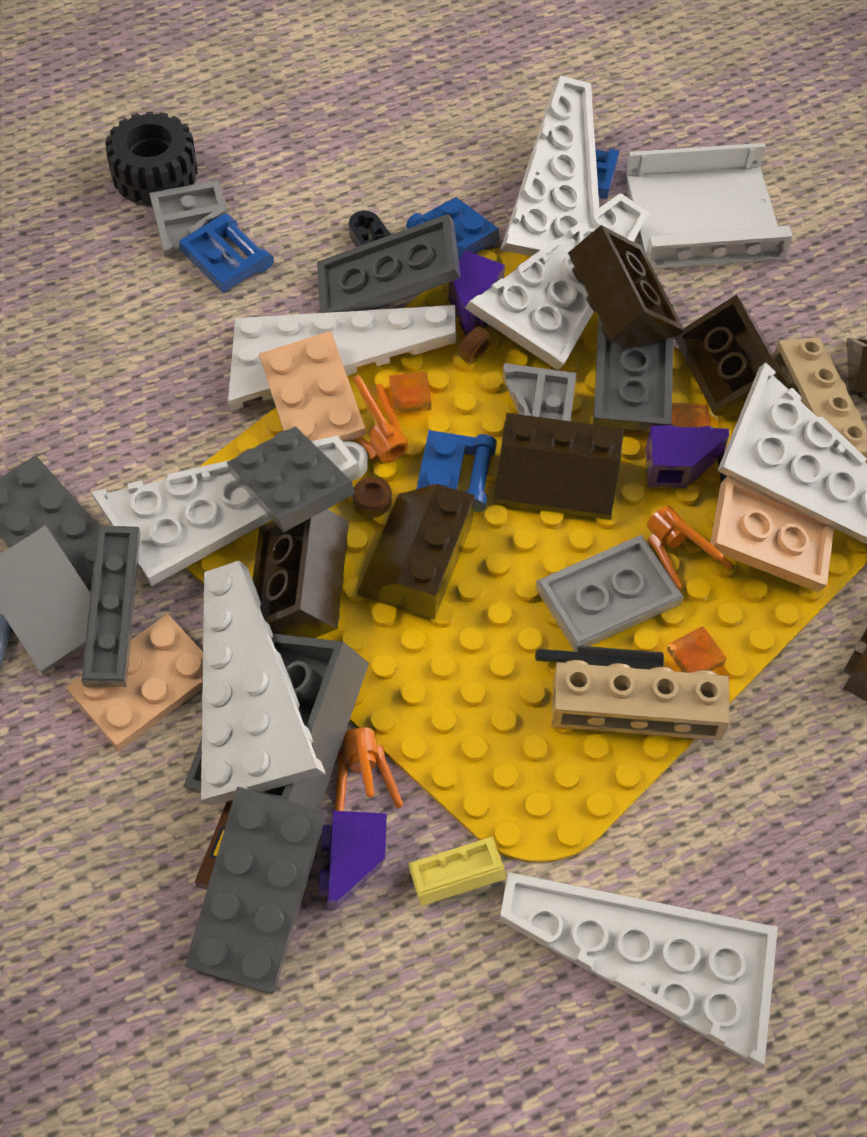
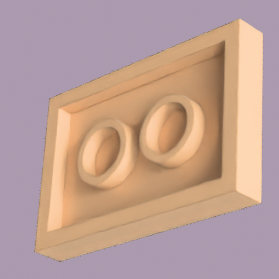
M332 331L259 353L284 431L296 426L310 441L338 435L342 442L367 435Z
M727 476L720 484L710 544L726 557L813 591L820 592L827 586L834 528Z
M167 613L131 640L127 687L84 686L81 676L68 685L66 689L74 701L119 752L203 689V651Z

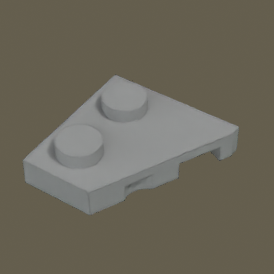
M219 180L150 193L165 257L171 256L180 250L179 240L221 215L227 214Z
M504 363L503 379L518 414L570 421L576 373Z

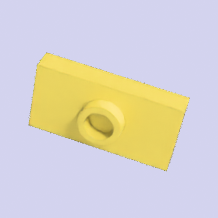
M493 836L408 863L421 906L507 879L505 868Z

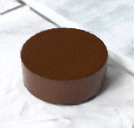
M482 326L474 328L461 343L457 355L467 364L476 362L488 349L492 341V335Z
M367 477L360 480L354 486L355 494L352 495L353 506L359 514L375 518L388 512L392 505V490L386 481L377 477Z

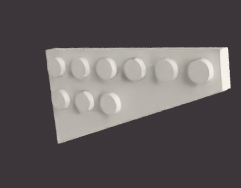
M560 76L554 83L500 250L533 256L554 240L564 236L569 229L576 224L582 223L599 209L591 83Z
M618 194L593 212L589 218L569 229L564 236L554 240L523 262L504 279L498 280L486 292L470 300L465 309L559 370L566 362L594 312L587 303L586 296L588 293L584 285L576 279L572 272L574 265L568 252L600 225L634 241L649 212L623 194Z
M455 305L235 318L228 394L230 411L242 408V402L261 396L263 401L273 398L259 353L332 331L346 375L348 376L357 373V367L375 362L376 366L390 363L389 357L406 352L417 355L456 343Z
M765 362L758 369L718 471L867 544V464L865 463L867 458L822 416L817 417L800 401L802 397L793 388L788 390L774 376L776 372Z
M338 435L311 441L347 477L359 472L358 461ZM228 461L168 474L166 480L143 484L142 480L128 483L127 489L107 493L106 489L92 492L95 502L111 526H134L140 528L138 567L151 586L272 520L231 475L227 465Z
M240 561L204 572L201 800L210 806L233 800L236 788L239 786L263 792L326 774L322 762L316 758L311 745L314 741L309 728L303 724L298 710L300 704L281 654L276 651L271 638L274 636L270 625L263 618L260 610L261 601L250 572Z
M508 872L500 922L761 1069L765 1065L778 927Z

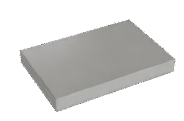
M46 525L0 554V611L39 671L44 674L85 647L91 593Z
M642 535L536 581L535 587L575 652H577L578 646H591L682 604L684 598Z

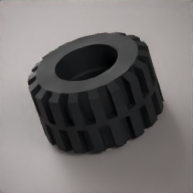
M152 111L146 112L144 115L137 113L131 115L130 119H122L119 121V126H113L110 130V136H107L105 141V149L113 185L123 197L129 195V200L137 203L139 200H143V205H151L150 193L195 184L198 167L193 136L189 131V127L185 123L181 124L179 118L175 116L169 118L168 114L163 112L154 114Z

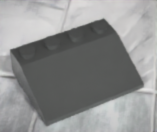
M273 634L274 637L271 639L276 651L281 654L300 704L298 710L303 724L309 728L314 741L311 745L316 758L322 762L326 774L266 790L262 793L319 809L369 663L343 641ZM202 738L183 786L198 793H201Z

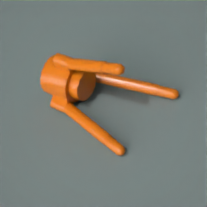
M357 375L354 377V382L378 424L369 433L371 437L370 443L363 437L352 440L364 447L372 461L380 458L384 463L393 462L407 451L408 440L401 431L383 385L377 384L376 390L389 423L386 422L363 380Z
M671 506L659 509L648 520L647 528L651 531L652 535L647 539V542L656 550L664 569L678 590L681 589L682 585L664 545L675 548L688 537L727 569L733 568V563L689 527Z
M361 727L345 732L342 741L343 750L339 751L337 756L338 777L334 811H344L349 766L352 771L362 773L367 797L372 798L375 795L371 770L376 767V763L394 805L397 808H401L403 801L386 762L383 746L377 745L374 730Z

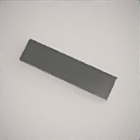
M97 526L81 680L84 686L127 687L141 536L139 527Z

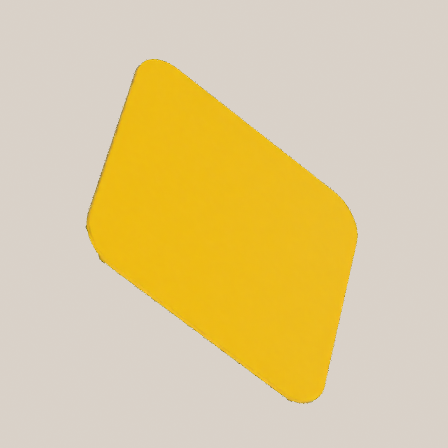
M501 247L482 250L477 253V255L504 264V278L532 257L500 250ZM449 282L424 291L403 308L451 305L449 302ZM593 312L566 362L558 370L576 373L570 419L572 422L593 424L598 314L596 312ZM456 317V343L417 355L406 352L389 357L390 363L376 366L375 362L357 367V373L347 376L367 435L362 437L370 443L371 437L369 433L378 423L354 382V377L357 375L361 377L386 422L389 423L376 390L377 384L383 385L401 431L408 440V449L400 458L389 463L382 462L380 458L372 461L367 454V471L362 477L352 481L353 487L360 480L367 477H377L386 481L392 490V505L387 513L375 518L362 516L353 506V496L328 508V510L349 521L338 629L316 639L343 641L369 663L349 720L357 728L364 727L374 730L377 745L383 746L384 753L476 839L482 840L493 836L499 854L514 860L533 863L554 862L572 857L593 845L696 738L551 727L553 679L557 663L536 661L535 651L537 649L574 650L536 590V581L637 536L642 535L647 542V539L652 535L651 531L647 528L648 520L656 511L665 506H671L689 527L710 543L721 484L720 472L718 471L719 466L717 461L687 488L647 487L645 447L649 431L624 429L611 520L495 504L494 495L506 413L518 414L503 379L504 363L550 370L557 369L489 324L485 328L492 335V341L488 349L476 362L467 364L457 355V351L466 336ZM673 346L671 425L697 428L711 426L729 429L730 435L726 445L727 448L740 415L718 416L719 423L715 417L707 414L699 416L696 420L700 412L711 411L682 352ZM276 407L199 467L232 460L243 451L255 448L284 431ZM428 431L476 437L481 434L490 435L497 440L495 455L490 458L484 491L487 495L486 507L481 512H474L472 525L436 618L432 619L358 596V589L398 494L417 488ZM464 454L458 490L463 492L469 490L475 459L473 455ZM259 527L189 565L185 569L204 585V572L240 561L248 568L252 578ZM834 528L827 586L820 592L813 591L729 557L726 558L733 563V568L727 569L688 537L675 548L664 545L682 585L681 589H679L684 597L682 604L595 643L590 647L663 652L664 667L670 668L674 672L693 673L699 670H708L716 675L729 676L730 705L867 563V544ZM648 543V545L650 546V548L652 549V551L654 552V554L656 555V557H657L658 560L660 561V559H659V557H658V555H657V553H656V550Z

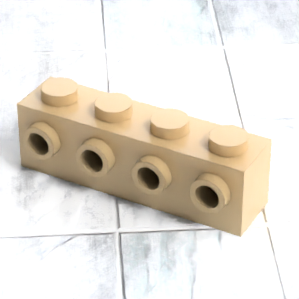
M820 337L779 341L773 354L792 388L802 397L800 401L817 417L822 416L867 458V429L861 419L859 410L854 406L846 390L844 381L841 380L832 363L831 355L826 351Z
M571 660L566 663L557 662L553 679L551 727L722 741L730 723L729 676L716 675L708 670L686 673L674 672L667 667H655L650 670L635 669L619 663L609 666L589 665L580 660Z

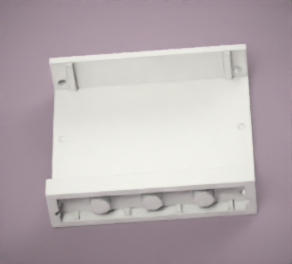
M765 143L629 153L625 176L631 200L649 212L639 231L642 248L653 269L786 258L793 236L790 226H778L760 168L766 148Z

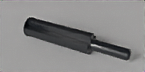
M578 646L577 652L537 649L535 651V660L541 662L566 663L571 660H580L589 665L609 666L619 663L635 669L648 670L655 667H664L663 652L590 646Z

